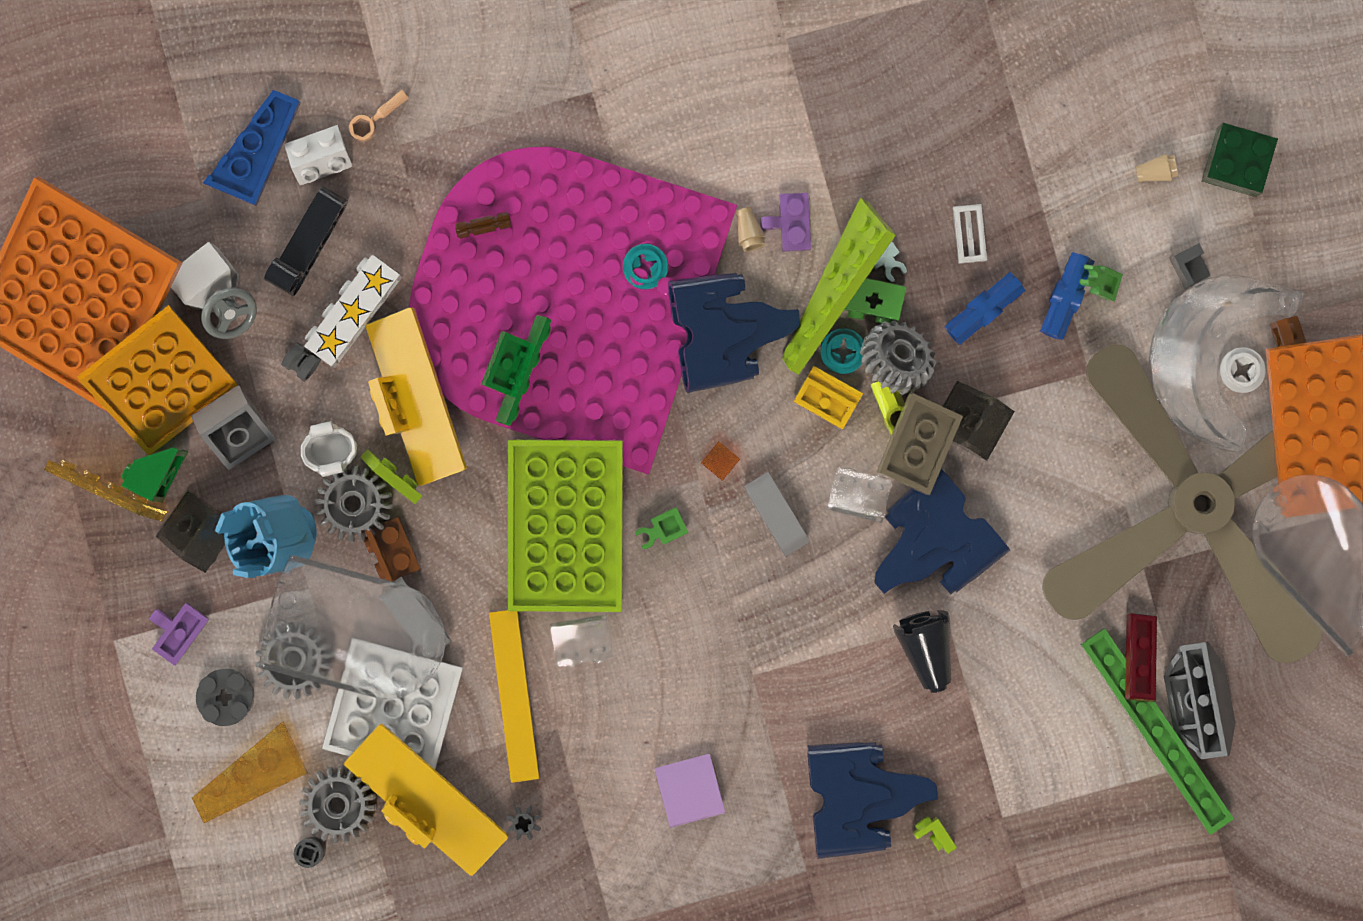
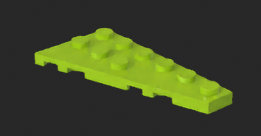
M862 198L859 199L802 315L800 325L795 330L782 356L789 370L798 375L896 236L872 205Z

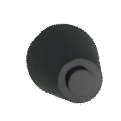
M937 610L938 615L930 616L929 611L916 613L899 620L900 626L893 625L894 633L923 688L930 690L931 693L944 691L947 689L946 685L951 683L950 616L945 610Z

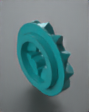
M640 244L633 247L626 254L623 261V272L626 279L631 285L639 289L657 287L658 281L666 277L669 268L666 255L658 247L651 244ZM641 254L645 256H642V258L647 262L657 261L650 268L652 278L647 275V279H641L633 272L634 269L641 266V259L639 257ZM630 275L635 281L643 283V285H635L631 281Z
M837 329L830 332L821 345L820 352L823 363L830 371L839 374L854 372L862 365L861 360L863 356L860 354L863 346V339L858 333L850 329ZM843 339H845L847 349L856 351V353L846 355L844 364L841 363L840 354L831 352V350L840 348Z

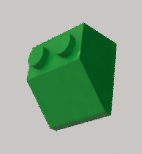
M170 448L136 459L132 464L128 463L121 475V479L124 480L121 486L152 502L163 503L188 452L183 449Z

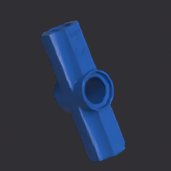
M1071 253L1061 280L1057 281L1049 300L1051 304L1039 332L1061 341L1064 339L1073 314H1076L1085 294V286L1080 284V279L1087 280L1089 271L1084 269V265H1094V260L1082 254Z
M1009 272L988 291L984 290L966 305L967 308L949 321L944 326L947 333L958 345H961L982 326L986 327L1004 312L1003 309L1022 295L1025 291L1022 283Z

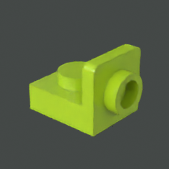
M927 816L915 824L917 829L912 833L916 839L932 831L933 834L929 838L938 851L944 849L949 854L957 848L937 817L931 819Z

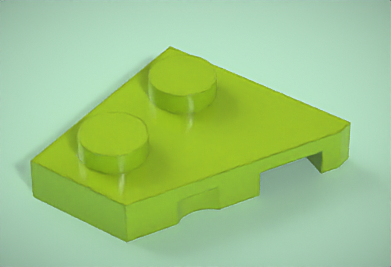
M366 449L360 458L373 472L416 505L421 499L422 495L416 490L418 484L406 474L403 478L395 471L398 468L387 458L381 460L369 449Z

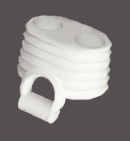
M332 421L310 426L309 435L306 436L301 445V457L304 464L313 471H317L322 477L342 473L357 455V443L352 434L344 428L333 424Z

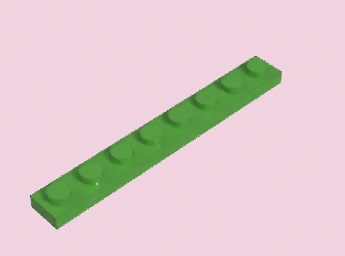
M1103 628L1082 642L1080 645L1208 834H1213L1234 820L1155 701L1146 702L1125 699L1126 658L1107 630Z

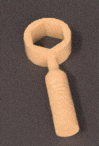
M401 90L379 107L373 117L369 118L365 115L354 117L349 125L351 135L361 142L370 140L376 131L374 122L379 118L388 116L393 110L408 100V96ZM360 120L370 123L371 131L364 137L356 135L354 125Z

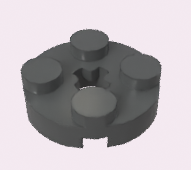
M219 669L209 673L200 681L196 691V705L202 717L207 722L218 726H230L239 723L248 715L254 704V690L251 683L242 674L233 669ZM222 689H226L227 694H232L233 696L232 700L228 701L227 706H224L222 701H218L217 698L218 695H221Z

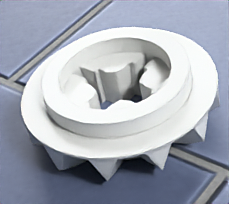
M1243 347L1233 349L1221 360L1219 373L1223 384L1231 389V391L1248 393L1261 385L1265 378L1266 368L1262 357L1256 351ZM1237 363L1241 366L1252 364L1246 371L1247 378L1243 375L1233 378V375L1238 370Z

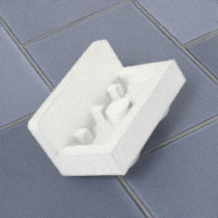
M338 125L284 144L291 169L299 185L314 182L317 179L352 167V162Z

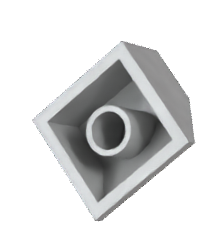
M239 385L191 416L199 435L228 470L276 440L253 402Z

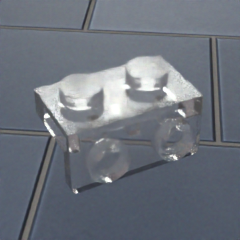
M837 468L826 510L882 523L892 481L885 479L881 475L859 473L852 468Z
M607 614L550 624L557 666L573 667L579 663L589 661L603 662L607 658L613 657Z

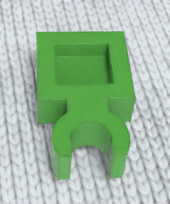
M1085 264L1084 269L1089 271V277L1087 280L1080 279V284L1091 287L1090 293L1105 300L1115 302L1123 274L1105 266Z
M677 507L652 518L653 528L643 527L635 532L636 536L641 533H647L650 537L649 542L641 546L642 549L652 547L658 538H660L664 545L689 533Z

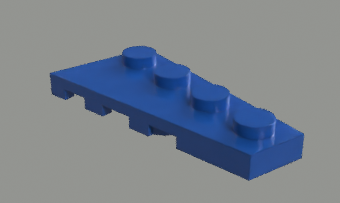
M273 90L251 118V122L245 130L235 139V143L226 155L224 154L217 163L218 165L214 171L204 180L203 184L257 206L301 102Z

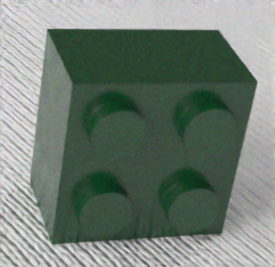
M1222 123L1216 129L1201 182L1252 197L1259 196L1264 190L1278 138Z

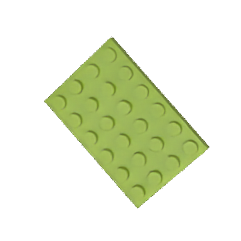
M509 439L508 611L622 612L623 440Z

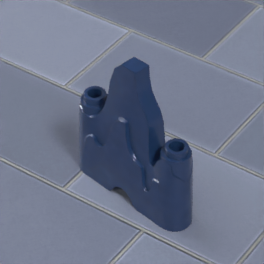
M742 274L708 275L669 281L668 295L673 323L682 327L687 334L686 343L678 350L682 380L686 392L692 393L754 379V376L759 375L758 362L756 359H751L748 356L757 348L793 333L800 325L799 310L776 309L763 302L726 303V298L740 295L741 291H745V280Z
M942 468L930 495L910 488L887 510L888 514L884 516L894 529L899 526L904 528L900 539L875 572L874 583L884 594L901 583L921 581L950 561L953 562V565L942 575L944 579L940 583L950 595L954 592L957 593L1011 551L985 519H970L965 515L963 506L966 497Z
M876 742L807 745L810 787L814 792L821 794L823 797V806L813 815L817 859L886 850V848L891 847L890 830L884 831V828H867L868 823L904 816L917 804L938 799L937 785L929 778L915 774L895 773L878 768L876 766L878 762L884 761L882 744L876 745Z

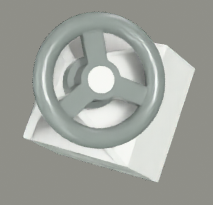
M207 242L182 262L171 288L185 305L196 310H202V324L210 335L220 339L237 337L247 331L256 318L257 305L253 296L247 291L237 288L239 273L218 247ZM235 297L244 299L247 304L238 306L235 302ZM211 312H215L220 319L217 328L210 321ZM247 314L242 324L234 329L227 330L230 322L234 321L237 316Z

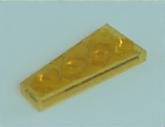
M61 458L59 463L48 460L44 468L45 471L139 516L162 522L167 511L147 503L148 499L134 492L131 495L123 492L124 487L108 481L105 484L99 481L100 476L88 470H84L81 473L75 470L77 465Z
M284 721L192 797L203 823L308 773Z

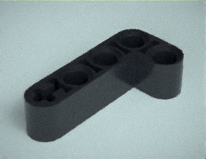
M321 187L281 257H276L268 267L264 280L291 296H295L342 216L348 200L325 187Z

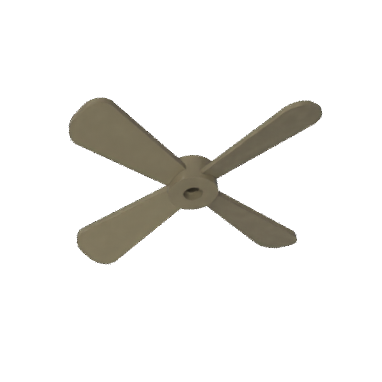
M1114 344L1105 347L1093 355L1086 367L1088 383L1173 485V488L1169 495L1168 508L1051 568L1044 576L1042 582L1043 594L1051 607L1063 618L1071 620L1083 619L1186 532L1204 534L1266 655L1276 662L1292 663L1313 652L1318 647L1322 637L1320 623L1231 519L1236 498L1277 477L1273 430L1219 475L1198 473L1134 352L1126 346ZM1198 496L1204 497L1207 502L1206 509L1202 512L1197 510L1194 504Z

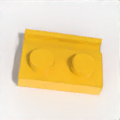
M813 366L793 402L843 430L863 393Z

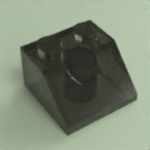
M959 381L955 383L943 405L944 408L963 416L952 444L986 461L989 459L1015 412L997 398Z
M188 490L156 537L181 560L206 573L225 546L224 533L218 534L215 531L222 513Z

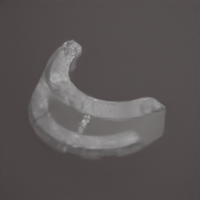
M1226 275L1200 281L1190 286L1191 288L1170 303L1155 328L1150 346L1149 364H1151L1153 377L1151 383L1158 402L1163 405L1171 417L1170 419L1188 435L1218 449L1240 452L1246 439L1247 429L1245 424L1230 410L1220 390L1218 369L1222 351L1232 334L1246 322L1266 315H1293L1298 310L1305 293L1247 276Z

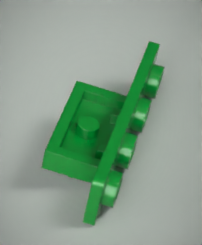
M537 315L527 340L501 331L481 385L505 394L496 417V422L510 426L512 421L517 418L520 410V400L530 385L529 377L532 369L537 366L540 360L541 346L543 341H546L549 337L551 319Z

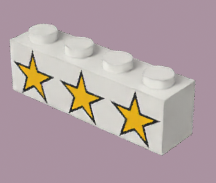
M371 255L369 259L365 257L356 268L357 276L352 282L348 280L339 291L341 297L335 305L333 303L329 304L322 314V317L325 319L319 327L313 326L305 337V340L308 342L304 347L333 368L337 367L363 332L366 325L403 278L374 255Z

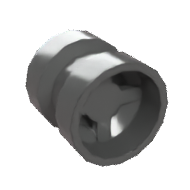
M297 342L286 354L281 365L287 370H294L297 373V377L305 382L314 373L321 359L315 354H308L305 347Z
M307 837L296 845L293 855L298 865L304 868H311L323 860L326 849L324 843L317 837Z

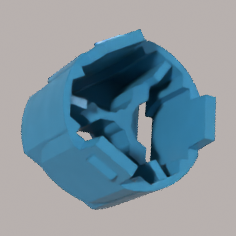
M278 495L240 503L233 510L221 514L215 529L218 534L224 533L227 553L237 568L233 569V575L246 578H256V576L290 570L291 567L307 563L312 555L317 538V529L313 516L306 508L300 506L296 498L290 495Z

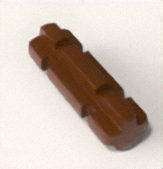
M508 212L497 214L496 217L490 215L472 219L470 223L466 221L456 223L455 230L457 237L462 239L470 237V234L475 236L496 231V228H500V230L510 228L511 219Z

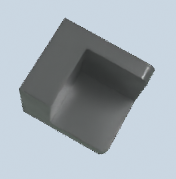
M1200 243L1170 258L1185 289L1210 276L1201 257L1204 251Z

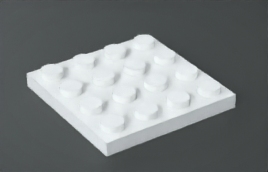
M352 638L322 749L350 756L373 730L382 723L436 770L463 667Z

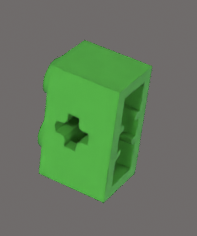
M866 278L844 311L848 312L847 317L864 320V316L876 318L875 323L881 324L884 321L890 324L893 320L898 322L906 287ZM872 295H876L877 301L881 302V305H876L874 309L870 308V303L865 301L870 299Z

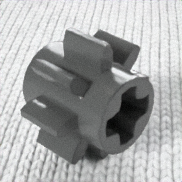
M531 805L526 811H522L519 806H516L517 815L507 816L508 820L513 821L512 826L507 831L511 832L514 830L518 833L516 840H519L522 835H527L528 839L532 840L533 835L531 831L533 829L536 831L541 830V827L535 824L541 815H533L531 813ZM520 816H523L524 819L530 818L531 823L528 825V830H525L523 826H517Z

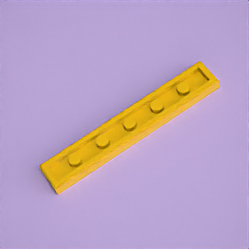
M518 611L489 612L510 780L513 783L540 779Z

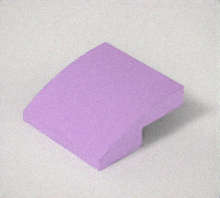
M710 754L655 768L670 828L725 813Z

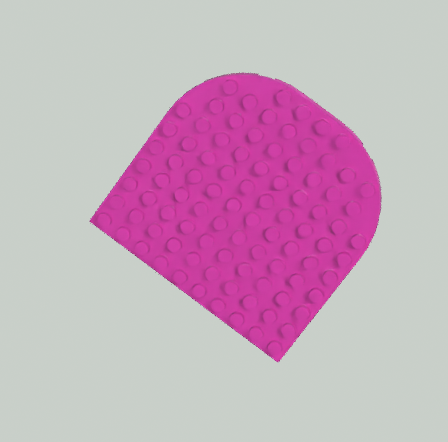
M528 147L515 149L494 156L479 164L452 188L441 204L432 224L410 295L409 308L413 307L415 309L443 395L458 408L476 418L541 440H623V467L649 475L682 376L678 350L687 340L686 331L673 323L668 295V282L715 275L737 205L561 148ZM508 212L510 215V228L501 230L496 228V231L475 236L470 234V237L462 239L457 237L456 223L464 221L470 223L472 219L490 215L496 217L497 214ZM640 244H651L658 247L666 255L669 268L666 277L661 278L658 281L657 287L652 289L634 287L628 282L623 272V261L630 249ZM640 255L641 266L634 269L633 272L641 279H647V275L652 278L650 268L657 261L647 262ZM630 275L631 281L635 285H643V283L635 281ZM537 315L551 319V331L546 341H543L541 346L540 360L537 366L532 369L529 377V388L520 400L519 414L510 426L496 422V417L505 394L483 386L481 382L501 331L527 340L535 317Z

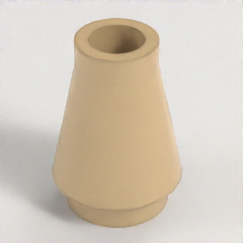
M1167 153L1146 163L1135 166L1138 182L1172 181V178L1179 177L1174 154L1167 156Z
M746 207L736 211L739 246H742L745 252L764 247L766 236L753 214L752 208Z

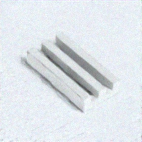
M982 204L953 207L958 264L987 261ZM970 211L976 212L980 255L975 256ZM960 212H964L969 255L967 257H964Z

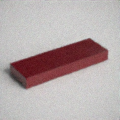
M1130 613L1127 614L1125 699L1153 702L1156 701L1157 616Z

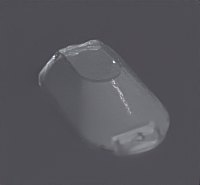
M1314 475L1296 476L1276 485L1260 502L1252 525L1254 549L1265 570L1346 657H1350L1363 638V503L1347 487L1333 479Z
M289 555L277 581L263 632L259 668L375 698L393 699L404 697L425 685L437 671L445 649L444 626L430 600L411 587L295 555Z

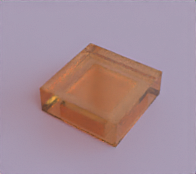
M718 441L701 464L723 481L740 461V458Z

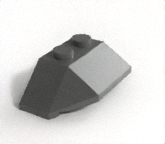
M1208 641L1181 645L1163 676L1173 729L1178 737L1196 752L1200 759L1229 756L1236 721L1225 665Z

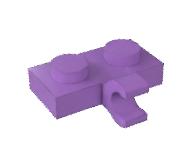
M808 193L780 194V217H762L760 219L762 230L781 229L782 252L810 251L811 234Z
M187 602L173 620L161 610H155L149 620L164 629L165 632L152 650L176 666L210 619Z

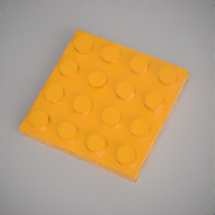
M169 305L77 376L80 383L147 455L156 452L193 423L191 417L193 414L238 386L234 378Z

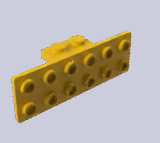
M413 307L407 308L367 324L366 330L382 375L380 378L368 381L370 395L376 404L379 422L385 431V435L401 433L418 486H423L466 470L467 466L415 309Z
M382 723L373 730L344 762V765L358 778L361 777V781L386 802L381 811L390 824L393 826L398 825L406 832V837L413 844L421 845L424 849L432 842L470 876H473L508 839L509 835Z

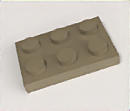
M909 393L876 472L923 494L930 495L963 416L914 393Z

